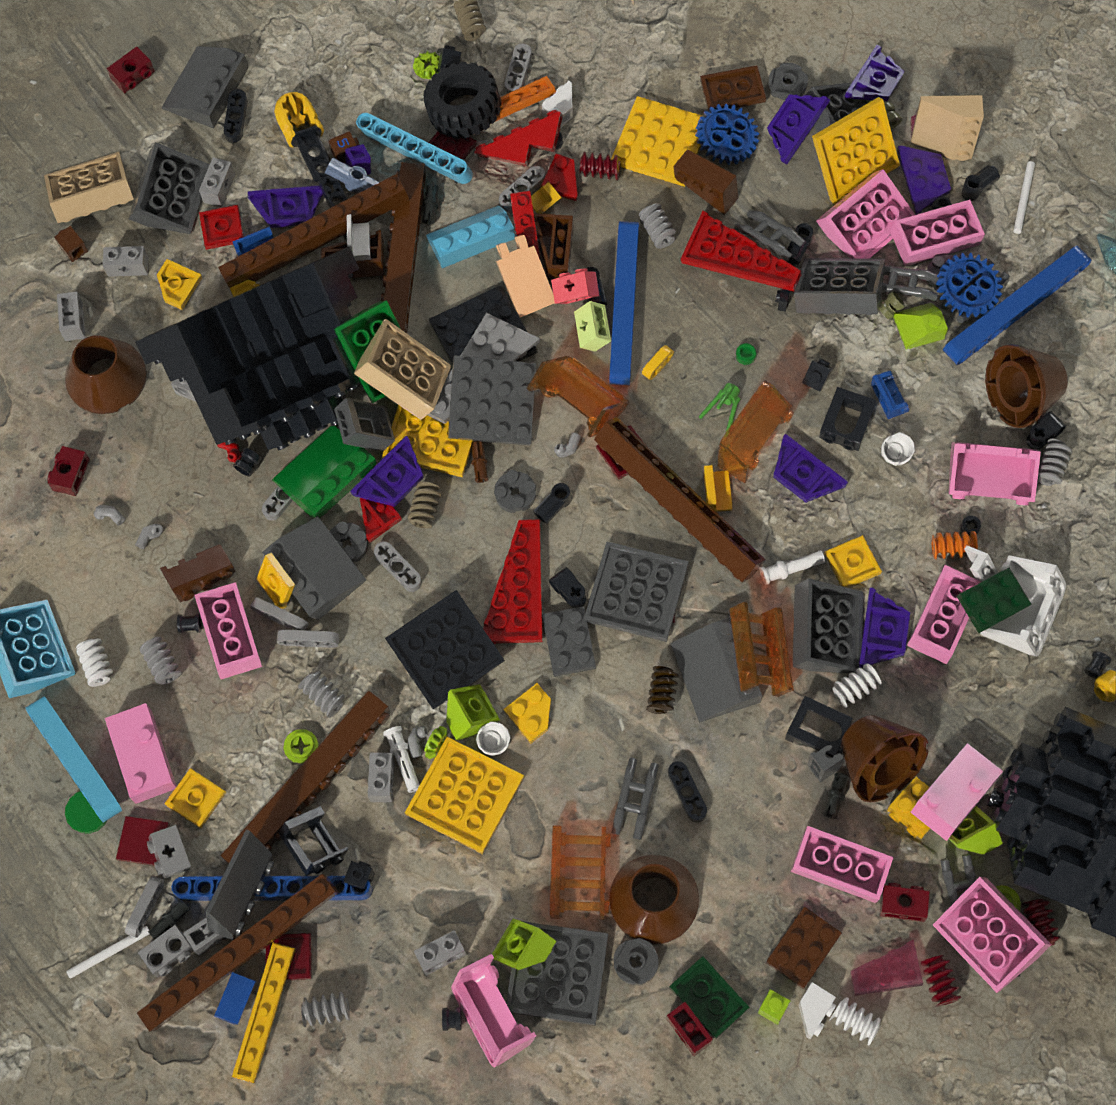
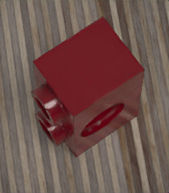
M137 46L106 68L110 79L124 94L134 89L137 84L149 78L155 72L151 60Z
M65 446L61 447L60 452H57L55 456L53 470L49 472L47 477L48 484L53 491L72 496L77 495L90 461L85 451ZM71 468L69 472L63 473L66 469Z
M888 883V886L884 885L881 894L879 916L925 922L928 918L930 891L924 890V887L921 886L902 888L901 884ZM907 897L910 900V905L902 906L899 898Z
M686 1002L666 1016V1020L693 1057L712 1044V1037Z

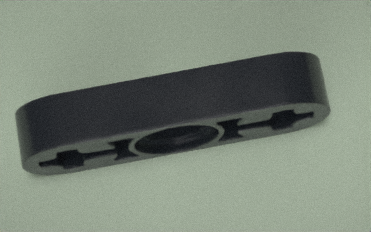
M241 89L233 90L228 98L223 132L226 140L230 143L240 141L243 136L248 100L246 93ZM238 97H241V99H239V102H238V105H239V106H237L235 100H237ZM233 113L241 114L238 119L230 118ZM233 126H235L236 132H234L233 135H230V133L233 132Z
M673 762L668 768V777L688 818L692 822H701L706 818L707 807L687 766L683 762ZM674 768L683 770L681 776L684 782L679 786L676 783H680L678 775H673ZM683 787H691L694 794L688 798L684 797L681 794ZM696 798L698 799L695 801L697 809L702 808L701 816L692 815L693 806L690 802H693Z

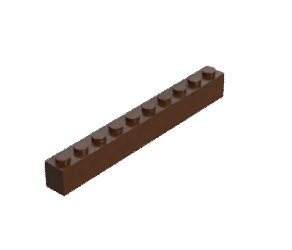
M401 162L400 170H397L396 174L406 190L409 201L392 209V216H394V222H390L392 239L388 240L387 250L390 252V255L385 260V269H388L387 275L383 276L385 293H381V301L387 300L401 330L407 333L426 169L423 163Z
M397 174L218 268L229 288L246 280L257 281L347 233V215L351 214L353 224L367 223L409 201V197Z
M616 417L607 421L594 439L600 448L606 451L618 465H621L631 478L635 479L647 493L651 494L658 501V504L664 507L676 521L680 522L687 529L688 533L694 536L706 550L710 551L720 564L731 571L736 579L743 583L753 577L766 559L619 418Z
M368 691L220 856L228 864L230 863L245 830L251 831L271 851V846L275 841L282 839L278 832L284 822L302 815L301 812L316 801V795L321 790L324 791L329 787L332 777L336 773L340 774L346 767V762L349 758H353L361 750L360 746L365 740L369 741L374 736V730L380 724L386 723L390 717L389 707L372 692Z
M321 874L138 1011L137 1015L149 1032L156 1031L339 892L327 875Z

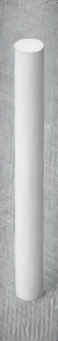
M1028 161L1013 230L1016 234H1020L1022 231L1035 163L1032 161Z
M145 926L137 938L129 935L67 970L69 978L75 977L148 936L150 929L148 926Z

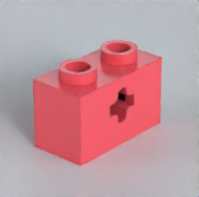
M587 268L575 270V274L562 273L559 274V278L551 280L555 304H570L599 296L596 272H589Z

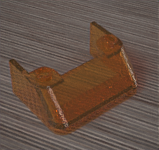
M570 356L543 361L527 387L529 391L540 389L541 393L548 398L559 396L587 417L586 423L590 430L587 436L589 437L596 436L607 421L618 418L629 404V400Z
M765 380L760 385L719 444L717 466L724 471H728L729 474L744 483L748 480V472L750 470L754 471L760 461L757 459L758 454L778 425L784 422L789 423L794 415L792 411L793 406L773 384Z

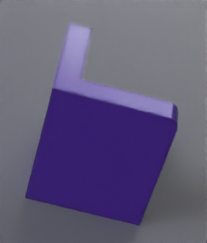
M364 144L345 149V164L350 167H362L366 174L370 175L371 157Z

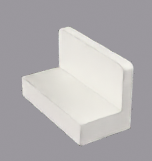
M351 214L347 215V247H350L356 261L371 260L369 223L353 224Z
M966 545L964 550L972 563L970 570L975 579L983 582L998 574L987 553Z

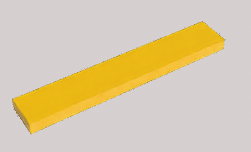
M272 943L232 1074L233 1078L251 1083L256 1081L295 948Z

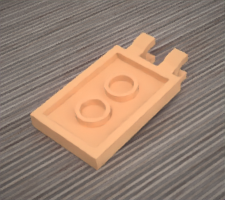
M525 235L514 237L519 249L509 252L504 242L495 245L501 257L496 263L519 318L555 303L552 289L534 246L528 247Z

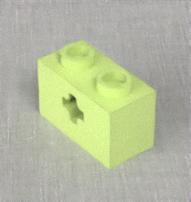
M589 301L574 311L580 348L596 352L611 342L605 305Z

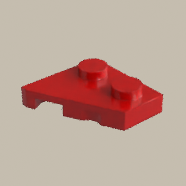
M555 154L541 187L549 182L560 196L577 202L574 159Z
M360 498L366 537L369 543L402 520L393 506Z

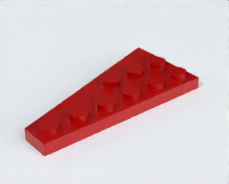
M702 211L681 257L682 264L790 291H795L801 277V270L783 259L773 256L767 249L757 246V243L733 228L726 227L720 220L713 219L705 211Z
M540 519L518 520L511 546L484 622L483 629L493 644L543 642Z

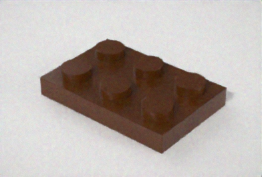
M757 65L700 76L708 111L711 106L715 109L717 104L721 108L727 104L728 108L731 109L733 105H735V108L766 102V95Z
M804 906L766 961V964L804 990L842 932Z

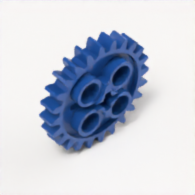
M717 104L715 109L711 106L709 111H704L696 126L697 132L695 136L699 137L697 144H703L700 150H707L706 157L713 155L712 161L718 158L719 163L722 164L723 160H726L727 165H730L732 160L737 165L739 160L744 162L746 158L751 157L759 142L757 139L759 132H756L758 125H752L754 118L748 119L749 113L742 114L743 108L737 111L735 110V105L729 109L727 104L723 108Z
M961 253L959 258L954 255L951 260L948 259L945 265L943 264L940 268L941 271L937 275L939 279L936 282V285L940 287L937 292L943 293L940 300H947L944 306L951 305V312L958 309L959 316L966 312L967 318L972 313L977 317L980 313L985 315L987 311L993 309L999 302L998 299L1002 295L999 291L1003 286L998 283H1000L1002 278L996 277L999 272L998 270L992 271L994 264H986L987 258L980 261L979 254L976 258H973L972 253H969L966 258L965 254ZM978 275H982V277L976 280V282L973 285H970L960 296L957 295V293H959L965 287V285L967 286L968 284H970Z

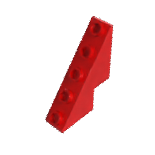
M553 110L547 113V117L541 120L536 118L530 121L529 125L524 128L521 126L511 130V134L505 137L500 135L494 138V142L488 145L484 143L477 146L474 153L480 157L528 167L532 147L555 152L563 114L558 110Z
M531 192L511 193V207L516 237L525 235L528 247L534 246L540 259Z

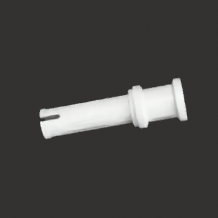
M819 550L818 552L788 562L777 561L775 565L766 568L762 566L759 570L763 583L769 585L771 581L780 578L782 580L786 579L789 574L824 564L825 560L822 551Z
M401 726L392 727L384 731L383 735L387 737L390 744V753L396 757L408 789L407 791L412 793L417 791L420 784L407 752L409 746L408 743L404 742Z

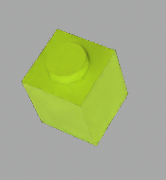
M770 989L758 1014L778 1025L790 1000Z

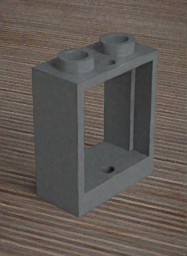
M345 398L334 409L343 444L384 451L395 441L386 406ZM358 418L371 420L374 434L361 431Z

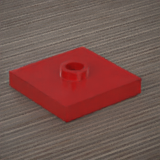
M238 205L199 212L206 250L233 245V241L244 237Z

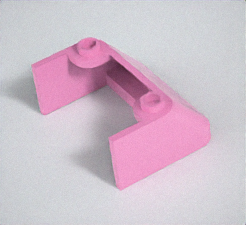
M490 954L460 969L451 989L492 1067H496L531 1045L536 1034L534 1032L531 1033L527 1026L524 1027L522 1024L518 1025L496 986L499 973L494 965L491 966L494 957Z

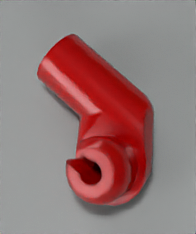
M223 442L217 445V447L227 450V459L230 462L235 463L236 460L241 458V452L237 443L233 442L226 445Z

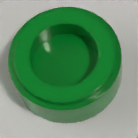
M748 343L738 346L736 350L737 361L743 365L753 363L756 359L755 347Z

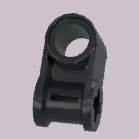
M1049 411L1031 427L1030 434L1026 440L1027 445L1031 449L1039 450L1047 444L1049 439L1059 436L1067 425L1052 411Z
M564 567L549 579L552 588L562 596L569 606L578 608L585 605V588L567 567Z

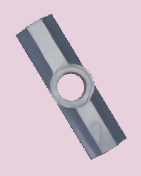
M335 158L331 159L325 171L326 174L345 183V187L351 192H362L379 183V181L367 176L366 171L362 167H350Z

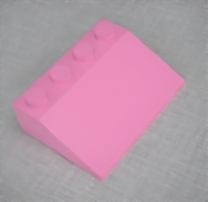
M882 169L867 177L817 219L816 222L826 236L849 258L870 259L893 239L891 229L894 222L914 216L915 213Z
M979 877L933 924L941 935L996 993L1000 992L1052 945L985 877Z

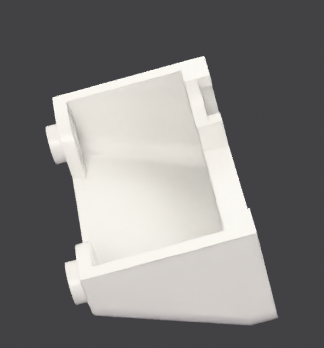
M1009 555L1006 563L1002 565L1001 571L1010 567L1032 605L980 634L1028 655L1038 656L1042 651L1063 599L1066 582L1057 565Z

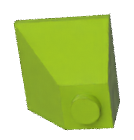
M933 303L898 311L893 316L906 350L945 339L948 327L941 310Z
M480 684L451 689L448 692L446 723L456 740L472 737L478 734L479 729L487 723H498L500 721Z
M977 806L974 807L949 837V840L957 848L983 855L1003 844L999 832L996 831V823Z
M513 918L492 953L493 960L521 970L544 962L551 953L556 940L540 928Z

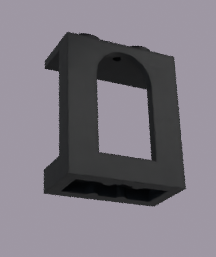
M837 387L821 427L819 438L829 444L836 443L850 451H859L877 400ZM841 405L861 412L855 429L849 434H842L835 428V421Z
M804 696L787 731L785 740L792 743L796 740L818 751L825 746L831 745L832 749L825 754L833 758L836 754H842L841 741L845 732L851 726L853 718ZM810 710L837 723L842 731L840 738L830 742L801 729L808 711Z
M321 806L284 822L278 832L305 876L315 873V875L319 874L331 864L333 866L340 864L348 851V847L338 848L321 822L325 814ZM310 828L325 851L326 856L311 862L293 835Z

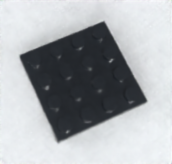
M501 285L429 318V323L452 365L454 355L460 356L486 313L527 332ZM536 346L530 348L527 354L516 360V362L538 353Z
M457 590L385 638L433 710L448 701V692L451 689L470 686L505 662Z

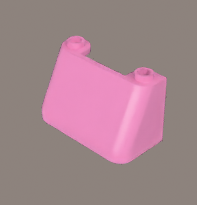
M952 442L948 494H952L954 499H965V496L975 495L1016 500L1018 505H1029V502H1035L1041 452L1027 448Z

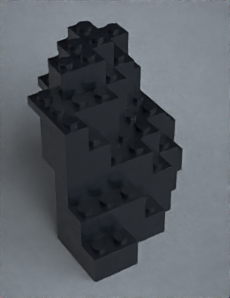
M350 247L344 248L198 312L135 343L145 364L154 362L157 365L162 363L170 382L177 379L180 382L187 381L216 445L223 442L229 445L237 441V437L243 440L251 436V432H253L254 435L261 433L268 450L277 448L278 451L289 446L288 442L294 443L302 439L301 436L303 435L304 438H308L316 434L315 430L320 431L328 427L329 423L331 426L337 425L338 421L334 409L343 401L341 396L347 394L346 389L351 391L361 384L358 376L354 374L355 370L334 328L352 317L348 307L352 305L351 301L358 297L349 278L353 277L352 273L359 270V267Z
M1064 707L1062 712L1056 715L1051 730L1046 731L1043 743L1039 748L1021 743L1019 748L1012 752L1010 758L1013 767L1012 774L1009 779L1006 778L1002 785L1004 803L995 810L993 820L996 823V831L1010 836L1007 841V847L1009 849V860L1011 862L1014 884L1087 913L1091 928L1116 938V727Z

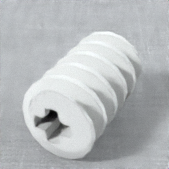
M98 638L83 641L76 646L77 655L80 656L79 661L82 664V669L85 671V677L88 679L87 683L91 687L108 683L111 680L108 676L113 673L112 669H106L110 666V662L104 661L108 657L107 654H100L105 648L99 646L102 640Z
M865 664L863 669L858 668L856 670V674L851 672L849 678L843 677L841 682L836 681L832 689L840 704L847 708L846 700L854 704V696L862 699V691L869 695L868 687L875 691L877 690L875 683L881 685L882 682L875 669L870 664Z
M846 997L840 1001L830 1020L837 1017L835 1024L837 1026L844 1022L843 1030L845 1031L852 1027V1036L860 1032V1041L868 1037L867 1045L869 1046L881 1027V1019L878 1017L872 1021L873 1013L871 1012L864 1016L865 1008L863 1007L856 1011L857 1003L855 1002L848 1006L849 998Z

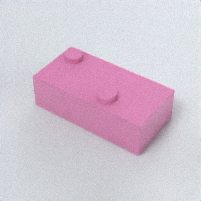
M970 200L896 220L891 229L892 237L905 267L933 259L938 255H947L979 246L985 235Z
M944 565L907 646L947 664L969 619L957 595L981 583V581Z
M236 582L196 594L195 599L220 680L262 667Z
M145 703L105 718L131 800L137 804L174 790L177 786L150 707Z
M967 743L918 800L911 813L947 841L994 785L1003 771Z
M807 826L790 872L876 903L880 900L893 857Z

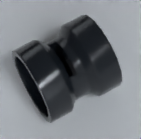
M244 448L241 452V458L236 460L233 467L241 474L250 477L254 472V466L258 465L261 461V457L254 451Z

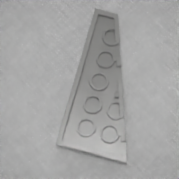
M486 313L460 356L516 361L525 356L530 348L540 343V338ZM452 370L446 378L435 409L427 415L444 424L449 421Z

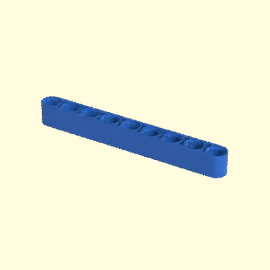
M619 221L609 385H630L639 222Z
M1074 246L948 342L943 348L944 353L956 365H960L1082 272L1091 263L1092 259L1079 246Z
M223 876L178 877L172 883V891L183 901H211ZM265 876L263 882H265L260 895L256 894L253 901H286L296 894L289 891L293 884H299L300 889L298 891H300L318 876ZM327 876L334 886L340 883L345 885L344 890L330 900H366L372 895L373 889L369 880L367 882V889L363 893H358L355 886L344 882L345 876ZM183 884H188V890L185 893H179V888ZM205 884H210L209 892L201 893V888ZM271 884L278 885L274 893L267 892Z

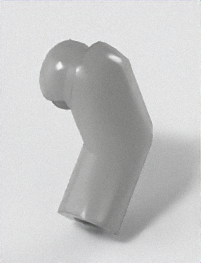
M571 433L568 444H557L554 447L556 455L564 458L574 454L581 436L577 433Z
M99 505L95 508L94 517L99 520L107 516L117 526L125 521V518L114 506Z
M160 524L144 527L135 546L145 549L149 540L161 536L163 527Z
M424 726L413 728L408 737L412 758L422 756L419 743L428 734Z

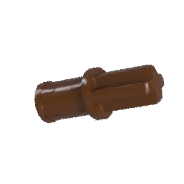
M474 441L471 446L473 455L471 464L474 466L475 482L484 483V481L487 482L489 480L486 467L488 460L485 459L483 442Z

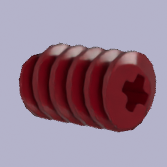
M584 151L580 160L579 176L583 171L584 177H588L591 172L593 178H596L599 173L601 179L607 174L609 180L615 175V179L619 181L621 161L618 160L617 155L611 160L609 154L603 159L602 153H599L598 157L595 158L594 152H591L588 158Z
M1035 899L1022 903V906L1027 907L1023 913L1030 915L1027 920L1034 924L1033 926L1052 944L1051 946L1055 945V942L1061 939V936L1053 935L1058 930V927L1050 925L1056 921V918L1048 917L1050 913L1054 912L1053 909H1046L1045 907L1051 901Z
M944 955L921 961L922 966L928 967L923 971L924 975H930L926 979V983L934 984L929 988V992L937 993L931 998L933 1002H939L935 1007L951 1004L962 998L960 995L953 994L959 987L951 986V983L956 978L948 977V974L953 969L945 967L951 961L943 959Z

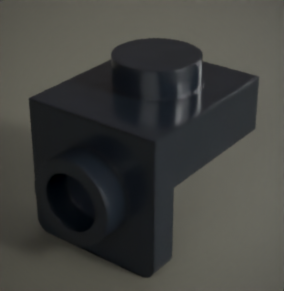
M444 45V48L438 49L437 53L440 54L437 72H440L439 70L443 67H450V64H460L462 52L455 51L456 47Z
M824 359L812 360L802 383L821 392L829 374L834 368L830 367L831 363Z
M351 861L344 882L357 888L365 889L368 880L370 882L373 881L375 873L370 864L362 861L358 863Z

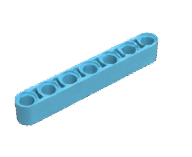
M362 113L358 116L356 124L367 137L419 163L425 164V166L458 183L466 184L472 180L473 172L464 160L369 113Z
M44 696L25 707L30 718L99 819L104 823L120 813L122 809L46 697Z

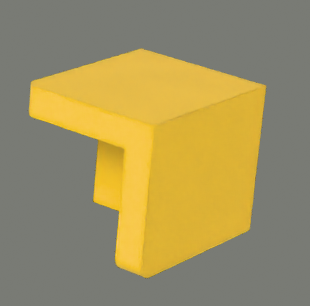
M549 182L531 196L533 209L538 214L545 212L561 198Z

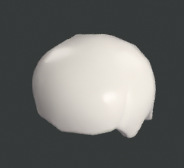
M900 432L888 436L881 446L882 457L887 463L895 466L908 462L915 452V445L911 437Z
M489 722L482 726L476 737L478 748L484 754L491 756L503 753L510 742L508 729L503 724L497 722Z

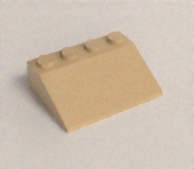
M982 95L921 96L911 143L952 160L965 161L972 159L984 118Z
M119 152L44 175L49 203L57 223L69 222L73 218L88 216L92 212L107 210L111 206L126 204L130 200H134Z
M385 319L360 358L354 374L422 420L435 409L451 365Z

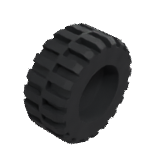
M460 62L457 65L453 63L450 64V67L441 68L438 74L435 73L431 77L432 80L428 81L423 94L424 104L431 124L438 132L442 131L443 135L449 137L452 135L453 138H460V136L469 138L470 135L475 134L476 136L480 134L482 130L486 131L490 124L495 122L497 119L496 115L498 116L501 110V98L492 73L481 65L478 67L476 63L467 64V62ZM460 96H476L474 99H472L470 102L466 104L457 106L449 105L454 99Z

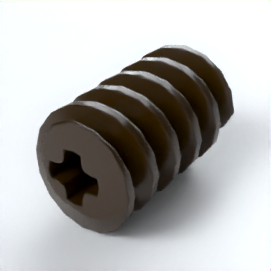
M654 666V672L651 676L653 680L650 682L652 689L649 690L651 697L648 698L647 703L649 705L646 707V710L654 714H666L667 711L674 710V707L668 704L675 702V698L670 697V695L676 694L677 691L672 689L671 686H678V682L672 679L678 678L679 674L665 666Z

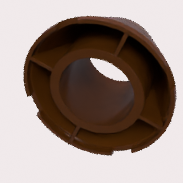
M90 336L81 340L74 348L65 373L66 389L75 404L88 412L95 414L115 413L127 404L131 405L143 391L147 377L146 366L140 353L130 344L109 337ZM103 359L114 360L111 367L105 372L95 375L87 374L89 368L97 361Z
M1009 344L994 351L995 355L987 363L985 384L992 408L996 407L1002 415L999 418L1009 426L1024 428L1034 424L1066 392L1068 378L1065 367L1053 355Z
M876 715L865 716L853 723L842 738L841 748L856 795L865 802H878L887 799L888 796L886 794L897 789L900 791L907 786L919 773L927 759L929 752L926 749V744H928L927 738L916 730Z
M645 855L628 862L615 876L609 895L610 910L618 927L630 938H640L653 945L664 944L679 938L694 922L699 906L698 888L691 873L678 861L663 855ZM660 878L667 881L673 887L676 899L665 910L658 912L647 911L634 900L632 894L635 887L645 879Z

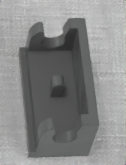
M831 745L825 746L816 753L812 752L809 757L807 766L820 783L840 770L844 759L840 753L834 755L833 758L825 755L827 751L832 749Z

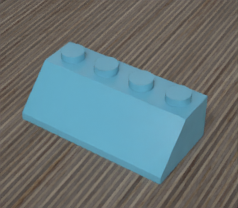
M498 205L429 233L426 237L441 268H445L496 247L495 245L509 242L514 239L515 234L514 227L506 211Z

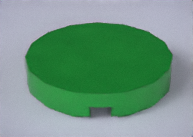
M81 791L75 793L66 804V821L77 832L91 834L99 831L107 822L103 823Z

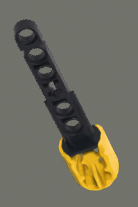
M289 92L280 96L276 102L274 112L288 145L299 148L314 181L320 186L330 208L336 206L332 202L335 198H340L342 201L347 200L337 179L317 171L319 166L327 168L331 160L320 139L324 132L323 126L310 100L298 92ZM304 121L309 123V128L294 132L293 125L298 128L305 125ZM317 150L320 154L317 157H312L309 155V152ZM327 183L333 185V193H331V188L329 186H326ZM346 233V234L343 235V236H344L345 240L347 241V233Z

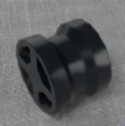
M456 1007L454 1010L442 1008L443 1031H448L451 1028H455L457 1031L462 1030L461 1007Z

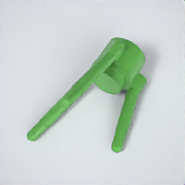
M727 383L723 390H720L717 396L703 410L699 418L702 419L718 401L717 409H720L723 404L731 405L733 403L725 433L728 437L737 405L741 400L738 397L740 389L734 384Z

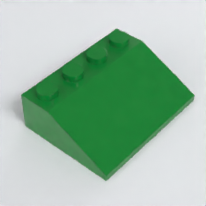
M387 300L371 305L334 328L354 370H356L360 358L385 319L400 328ZM358 377L371 403L385 397L383 393Z
M330 426L279 472L272 481L312 519L317 516L321 518L376 466V460L365 448L343 444L340 430L335 426Z

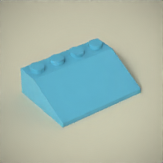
M48 600L0 609V676L9 698L30 694L75 675L76 672Z

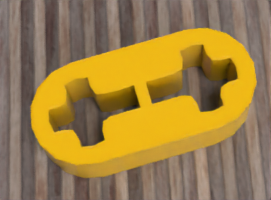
M664 345L645 365L642 375L649 380L654 379L671 360L674 351L667 345Z

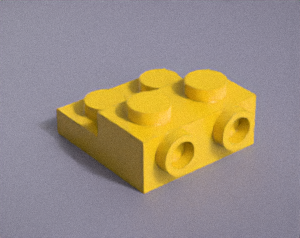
M916 776L889 805L887 811L895 822H901L907 827L906 830L910 835L915 838L918 836L922 840L931 828L914 816L911 811L930 787Z

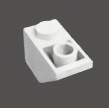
M570 81L565 85H561L556 90V93L545 99L542 104V116L544 118L547 117V113L553 110H558L563 114L560 129L573 118L572 83Z
M813 982L799 1003L804 1030L808 1039H811L813 1034L818 1037L824 1027L821 1021L825 1015L830 1017L836 1007L833 1003L836 997Z

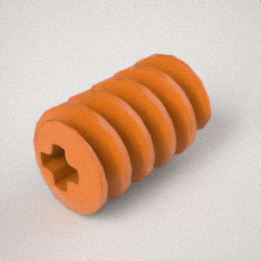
M971 531L970 535L967 532H962L961 537L958 532H954L953 536L949 532H946L944 537L941 532L937 533L935 538L932 535L931 545L934 559H937L938 553H941L943 559L946 558L947 553L950 554L951 559H954L957 552L959 557L963 558L966 545L978 550L976 532Z

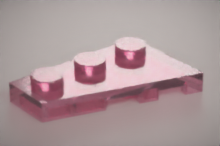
M914 940L850 971L855 996L923 985Z

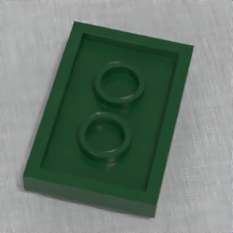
M1010 567L957 595L959 602L978 633L1032 605Z
M704 956L669 986L682 1003H687L701 1024L715 1039L750 1008Z

